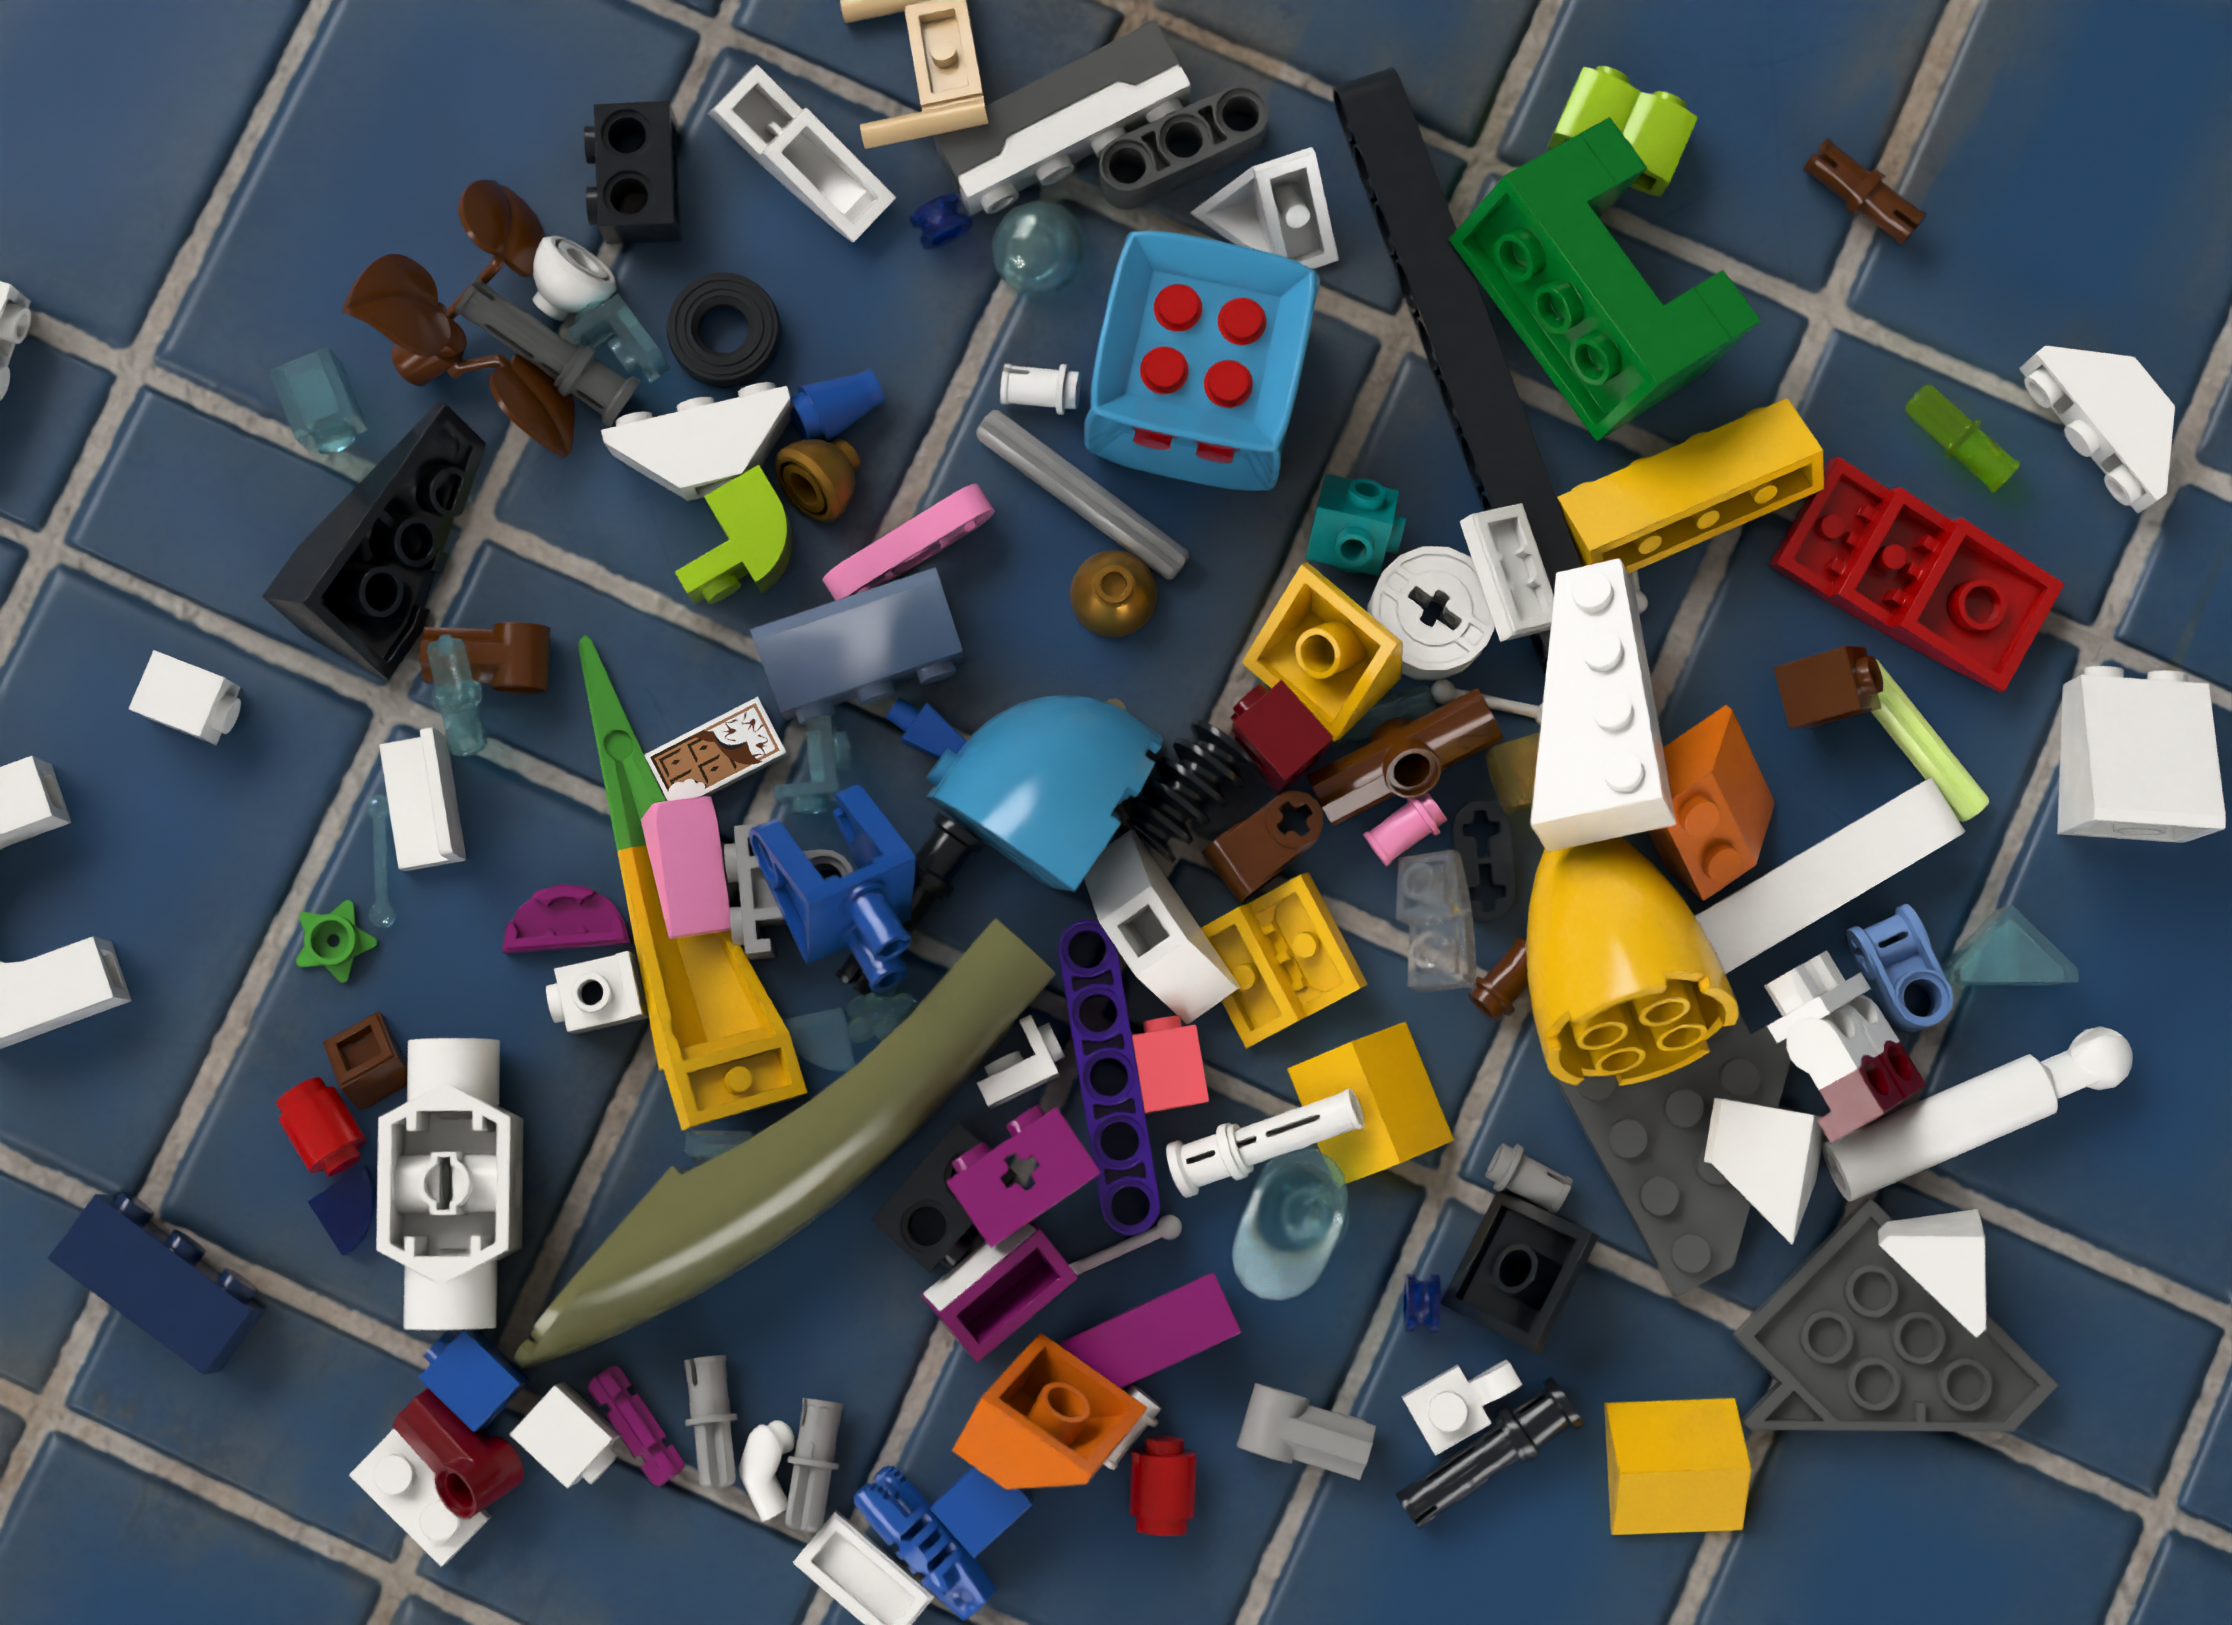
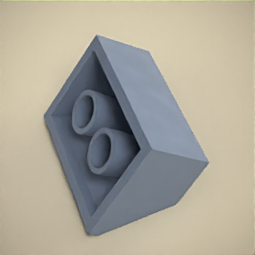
M936 567L750 629L780 713L786 722L797 718L801 726L832 717L836 714L834 705L858 698L860 705H868L887 699L896 694L894 685L915 678L919 679L921 685L944 680L956 674L954 665L966 661Z

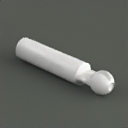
M2102 1026L2086 1029L2075 1037L2067 1051L2041 1062L2030 1054L1867 1123L1832 1143L1829 1140L1823 1142L1822 1151L1825 1162L1837 1188L1848 1202H1851L2057 1113L2059 1098L2085 1087L2098 1091L2116 1087L2128 1076L2132 1068V1049L2125 1037L2112 1029Z

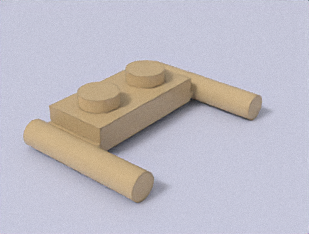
M840 0L845 24L905 11L922 108L921 112L860 124L865 149L989 124L966 0Z

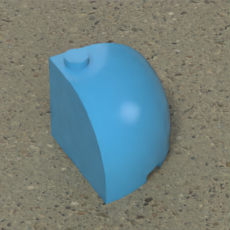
M1055 695L1027 700L998 713L984 723L969 738L958 754L948 748L926 777V780L934 786L925 798L1047 888L1075 891L1121 824L1118 821L1120 816L1113 811L1114 808L1130 795L1135 798L1140 793L1155 764L1145 755L1149 750L1156 754L1162 747L1163 738L1162 735L1128 711L1098 699L1083 696Z

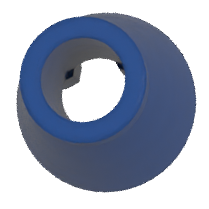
M867 369L858 374L799 386L798 394L791 397L793 408L790 412V417L802 440L818 439L829 442L870 410L884 404L885 397L877 377L872 370Z

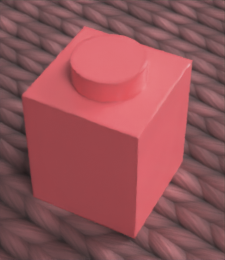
M1180 1016L1163 1017L1142 1022L1144 1033L1132 1035V1042L1145 1114L1207 1104L1209 1098L1196 1025L1182 1027Z

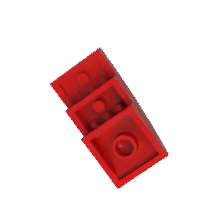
M1839 456L1828 460L1824 467V489L1807 497L1768 565L1813 594L1879 632L1999 693L2005 692L2065 585L2059 579L1964 518L1960 517L1951 520L1901 487L1888 489Z

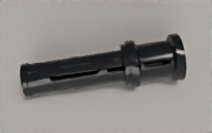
M939 812L932 819L936 825L934 830L915 855L916 865L911 919L901 923L909 934L912 933L936 897L943 900L945 896H950L954 890L951 882L972 851L980 852L985 845ZM852 953L841 969H838L835 973L846 984H851L861 970ZM863 973L853 989L868 998L872 994L869 986L870 983Z
M1552 1376L1543 1381L1544 1389L1515 1409L1510 1410L1505 1407L1498 1412L1499 1416L1494 1419L1497 1424L1482 1436L1431 1469L1429 1473L1416 1482L1414 1481L1403 1490L1395 1493L1419 1529L1520 1458L1524 1463L1529 1459L1532 1462L1538 1458V1449L1569 1427L1578 1430L1585 1425Z

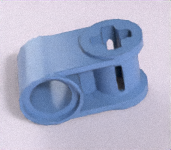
M1902 904L1896 907L1894 916L1865 929L1859 926L1847 929V942L1853 958L1863 975L1868 979L1884 1016L1892 1026L1901 1031L1917 1032L1929 1028L1947 1017L1953 1003L1951 986L1931 949L1930 940L1923 923L1909 904ZM1893 937L1898 938V941L1884 948L1879 947V944ZM1907 985H1917L1929 995L1931 1004L1926 1017L1916 1016L1906 1008L1903 996Z

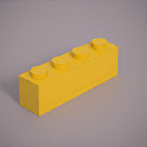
M1785 398L1767 407L1755 408L1743 417L1709 432L1697 433L1685 442L1656 455L1639 458L1628 467L1598 480L1581 483L1570 492L1558 496L1557 500L1582 567L1621 558L1627 574L1823 490V449L1789 399Z

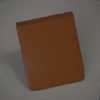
M379 1011L322 1042L340 1089L358 1109H366L407 1086L408 1061L386 1020Z

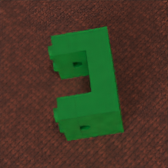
M1610 117L1504 175L1448 239L1597 442L1698 380L1761 322L1746 298L1739 292L1724 270L1663 305L1599 218L1647 169V166Z

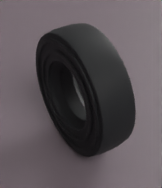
M718 272L697 278L678 294L669 312L667 336L674 357L690 376L708 385L734 387L757 378L772 363L781 340V323L774 302L760 285L742 275ZM721 307H729L741 312L747 319L749 326L748 335L744 343L736 350L727 353H719L709 349L704 345L700 337V327L705 316Z

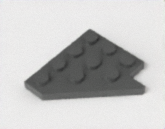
M1739 1013L1735 1025L1722 1026L1714 1035L1706 1040L1710 1050L1709 1053L1676 1071L1639 1083L1619 1086L1616 1075L1584 1076L1585 1080L1575 1086L1565 1083L1552 1075L1673 1297H1679L1734 1267L1751 1203L1712 1163L1704 1162L1714 1098L1778 1109L1791 1063L1786 1048L1787 1038L1777 1043L1767 1027L1778 1019L1750 1033Z
M1871 1198L1864 1199L1731 1335L1777 1381L1741 1418V1424L1750 1430L2014 1432L2057 1388L2058 1384L1987 1313L1986 1329L1976 1338L1879 1246L1878 1230L1886 1222L1893 1220Z

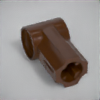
M523 622L494 624V629L425 627L423 638L420 640L419 657L422 681L426 684L491 686L490 689L494 691L514 694L546 693L548 691L551 628L545 625Z

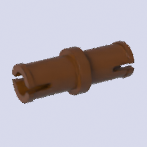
M1827 138L1818 147V154L1814 153L1808 160L1803 171L1811 174L1846 201L1845 210L1853 216L1860 212L1895 239L1897 244L1902 246L1911 237L1910 233L1919 227L1927 214L1923 210L1917 209L1883 182L1886 177L1876 168L1869 172L1835 146L1832 140Z

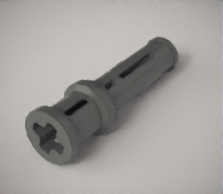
M478 277L467 289L454 310L457 314L475 323L488 332L489 335L556 380L553 386L558 388L557 392L565 397L571 393L602 415L601 422L607 427L611 426L641 382L634 376L626 379L597 359L596 350L590 345L586 347L581 344L577 348L566 339L564 340L551 331L549 327L495 292L494 289L482 282Z

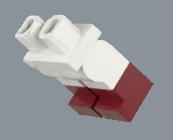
M1828 951L1819 954L1764 986L1782 1015V1018L1768 1025V1029L1777 1043L1787 1038L1786 1048L1790 1059L1798 1068L1811 1075L1831 1110L1818 1119L1830 1143L1884 1115L1927 1085L1879 1007L1872 999L1863 995V993L1871 989L1863 974L1860 972L1845 981Z

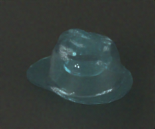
M1297 1149L1273 1158L1260 1174L1236 1233L1232 1256L1235 1273L1245 1289L1261 1299L1282 1301L1302 1294L1316 1283L1326 1267L1333 1249L1342 1242L1349 1228L1351 1210L1344 1174L1332 1158L1316 1149Z

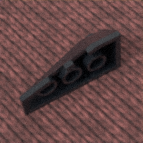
M438 402L296 548L262 597L306 636L380 679L389 681L425 628L430 609L424 606L435 573L443 574L449 554L443 552L454 517L461 515L464 511L486 443L446 403Z

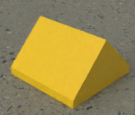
M1307 562L1299 567L1241 663L1270 688L1282 679L1334 737L1333 742L1340 740L1401 679L1403 641Z
M1406 1021L1287 1068L1301 1106L1342 1093L1343 1090L1348 1088L1355 1092L1360 1102L1365 1118V1128L1354 1129L1317 1142L1334 1188L1393 1167L1454 1141Z
M1735 1398L1604 1402L1612 1535L1743 1530L1751 1466Z

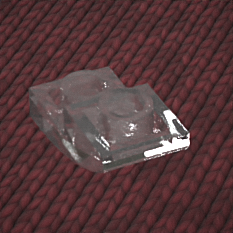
M1447 850L1398 858L1396 919L1409 925L1407 987L1419 993L1475 987L1476 953L1473 916L1460 853L1455 850Z

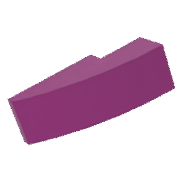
M1210 1272L1057 1344L1119 1388H1122L1242 1332L1214 1272Z

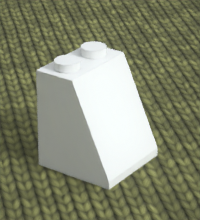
M2092 666L2084 668V675H2079L2063 684L2057 834L2185 843L2225 829L2226 815L2208 683L2187 682V673L2180 671H2151L2147 673V679L2124 678V669L2119 667Z

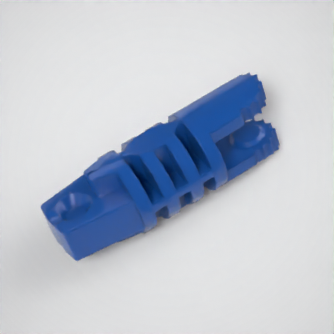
M889 1465L883 1467L876 1473L872 1485L868 1483L856 1492V1495L853 1497L855 1499L853 1503L857 1506L861 1515L866 1518L867 1522L882 1537L884 1542L888 1546L894 1544L898 1548L895 1554L900 1560L905 1559L909 1564L907 1568L913 1575L917 1572L921 1574L923 1578L920 1580V1583L926 1589H929L962 1620L968 1619L997 1591L996 1587L976 1558H973L955 1540V1537L937 1516L932 1514L930 1502L925 1499L910 1480H907L905 1475L899 1469H896L894 1465L892 1467Z

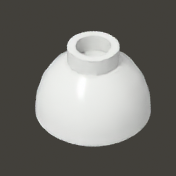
M550 236L542 239L533 262V276L538 289L533 297V302L542 312L553 319L564 321L569 313L587 312L605 303L615 293L617 287L612 272L591 252L564 237Z

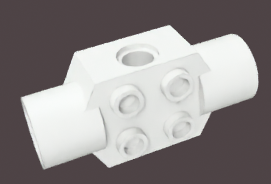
M473 1038L408 1040L407 1103L378 1119L376 1250L404 1265V1329L459 1330L497 1328V1261L522 1248L523 1118L499 1106L500 1040Z

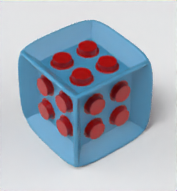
M1135 231L1128 233L1113 278L1095 359L1091 387V408L1084 422V444L1088 452L1128 468L1193 483L1244 491L1272 490L1279 476L1280 458L1309 339L1314 305L1320 284L1318 272L1295 260L1277 254L1202 237L1163 231Z

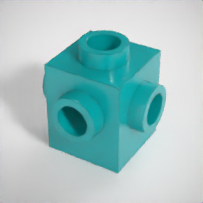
M1325 473L1305 559L1333 565L1347 573L1363 572L1379 576L1385 552L1398 554L1406 518L1395 515L1399 490L1383 487L1378 482L1370 479L1352 480Z

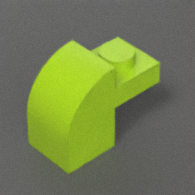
M758 464L704 496L729 540L675 571L676 576L694 605L706 599L708 604L725 599L741 587L738 579L748 573L761 594H763L780 579L789 563L793 544L791 524L778 495Z

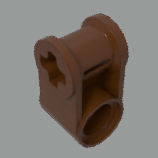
M1299 790L1286 791L1278 795L1248 819L1245 818L1232 826L1209 844L1201 853L1239 903H1242L1273 881L1286 869L1287 865L1317 842L1323 826V811L1318 801L1310 794ZM1288 807L1295 814L1305 809L1310 814L1305 823V828L1308 832L1306 835L1300 837L1295 831H1290L1284 835L1279 831L1283 824V815L1281 813L1283 809Z

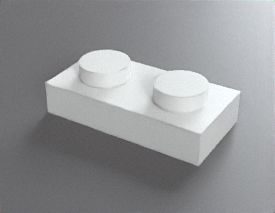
M395 1429L349 1474L441 1567L446 1565L492 1517L485 1509L471 1519H461L452 1514L440 1500L436 1491L435 1473Z

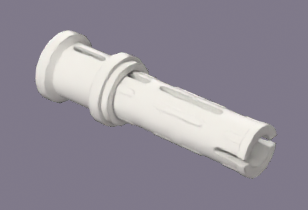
M1348 1088L1343 1090L1342 1093L1286 1111L1280 1115L1240 1128L1237 1124L1225 1123L1217 1127L1216 1134L1184 1145L1180 1140L1168 1143L1166 1147L1168 1165L1178 1190L1185 1198H1189L1198 1194L1199 1187L1230 1176L1235 1180L1248 1177V1174L1253 1172L1254 1164L1308 1147L1311 1144L1354 1129L1365 1128V1118L1355 1092Z

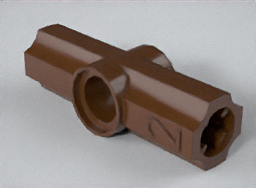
M1476 688L1414 721L1409 718L1399 717L1385 721L1376 728L1368 745L1308 775L1307 778L1330 823L1334 827L1394 795L1402 798H1416L1425 795L1437 784L1441 771L1503 740V736L1479 689ZM1412 754L1407 759L1399 761L1402 757Z

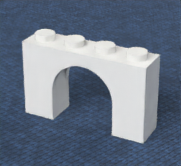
M29 756L0 767V850L71 823L51 763L34 756ZM92 936L29 960L15 963L0 961V1049L132 1001L112 941Z

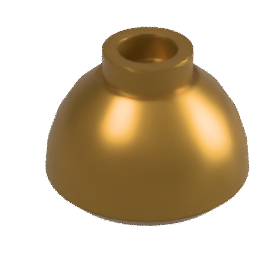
M839 438L831 443L818 439L802 440L792 443L778 452L776 456L778 481L786 496L802 513L812 519L830 523L836 521L845 512L854 493V473L861 466L857 452L848 442Z
M1107 550L1089 557L1081 564L1072 579L1070 602L1075 616L1085 628L1103 637L1118 638L1135 633L1150 620L1157 605V584L1151 570L1140 558L1125 551Z

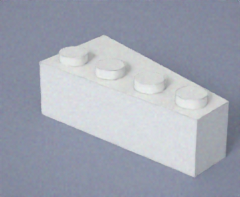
M1621 558L1556 573L1531 826L1547 852L1676 825L1636 593Z

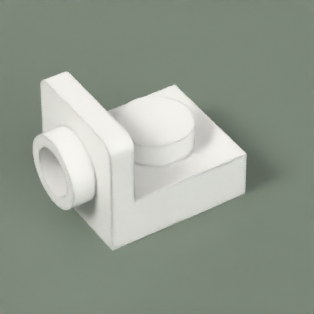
M1031 1014L1019 1020L1035 1053L1034 1056L1023 1060L1020 1051H1016L984 1067L989 1077L977 1084L990 1109L998 1107L1060 1077L1054 1062L1065 1056L1049 1022L1037 1028Z

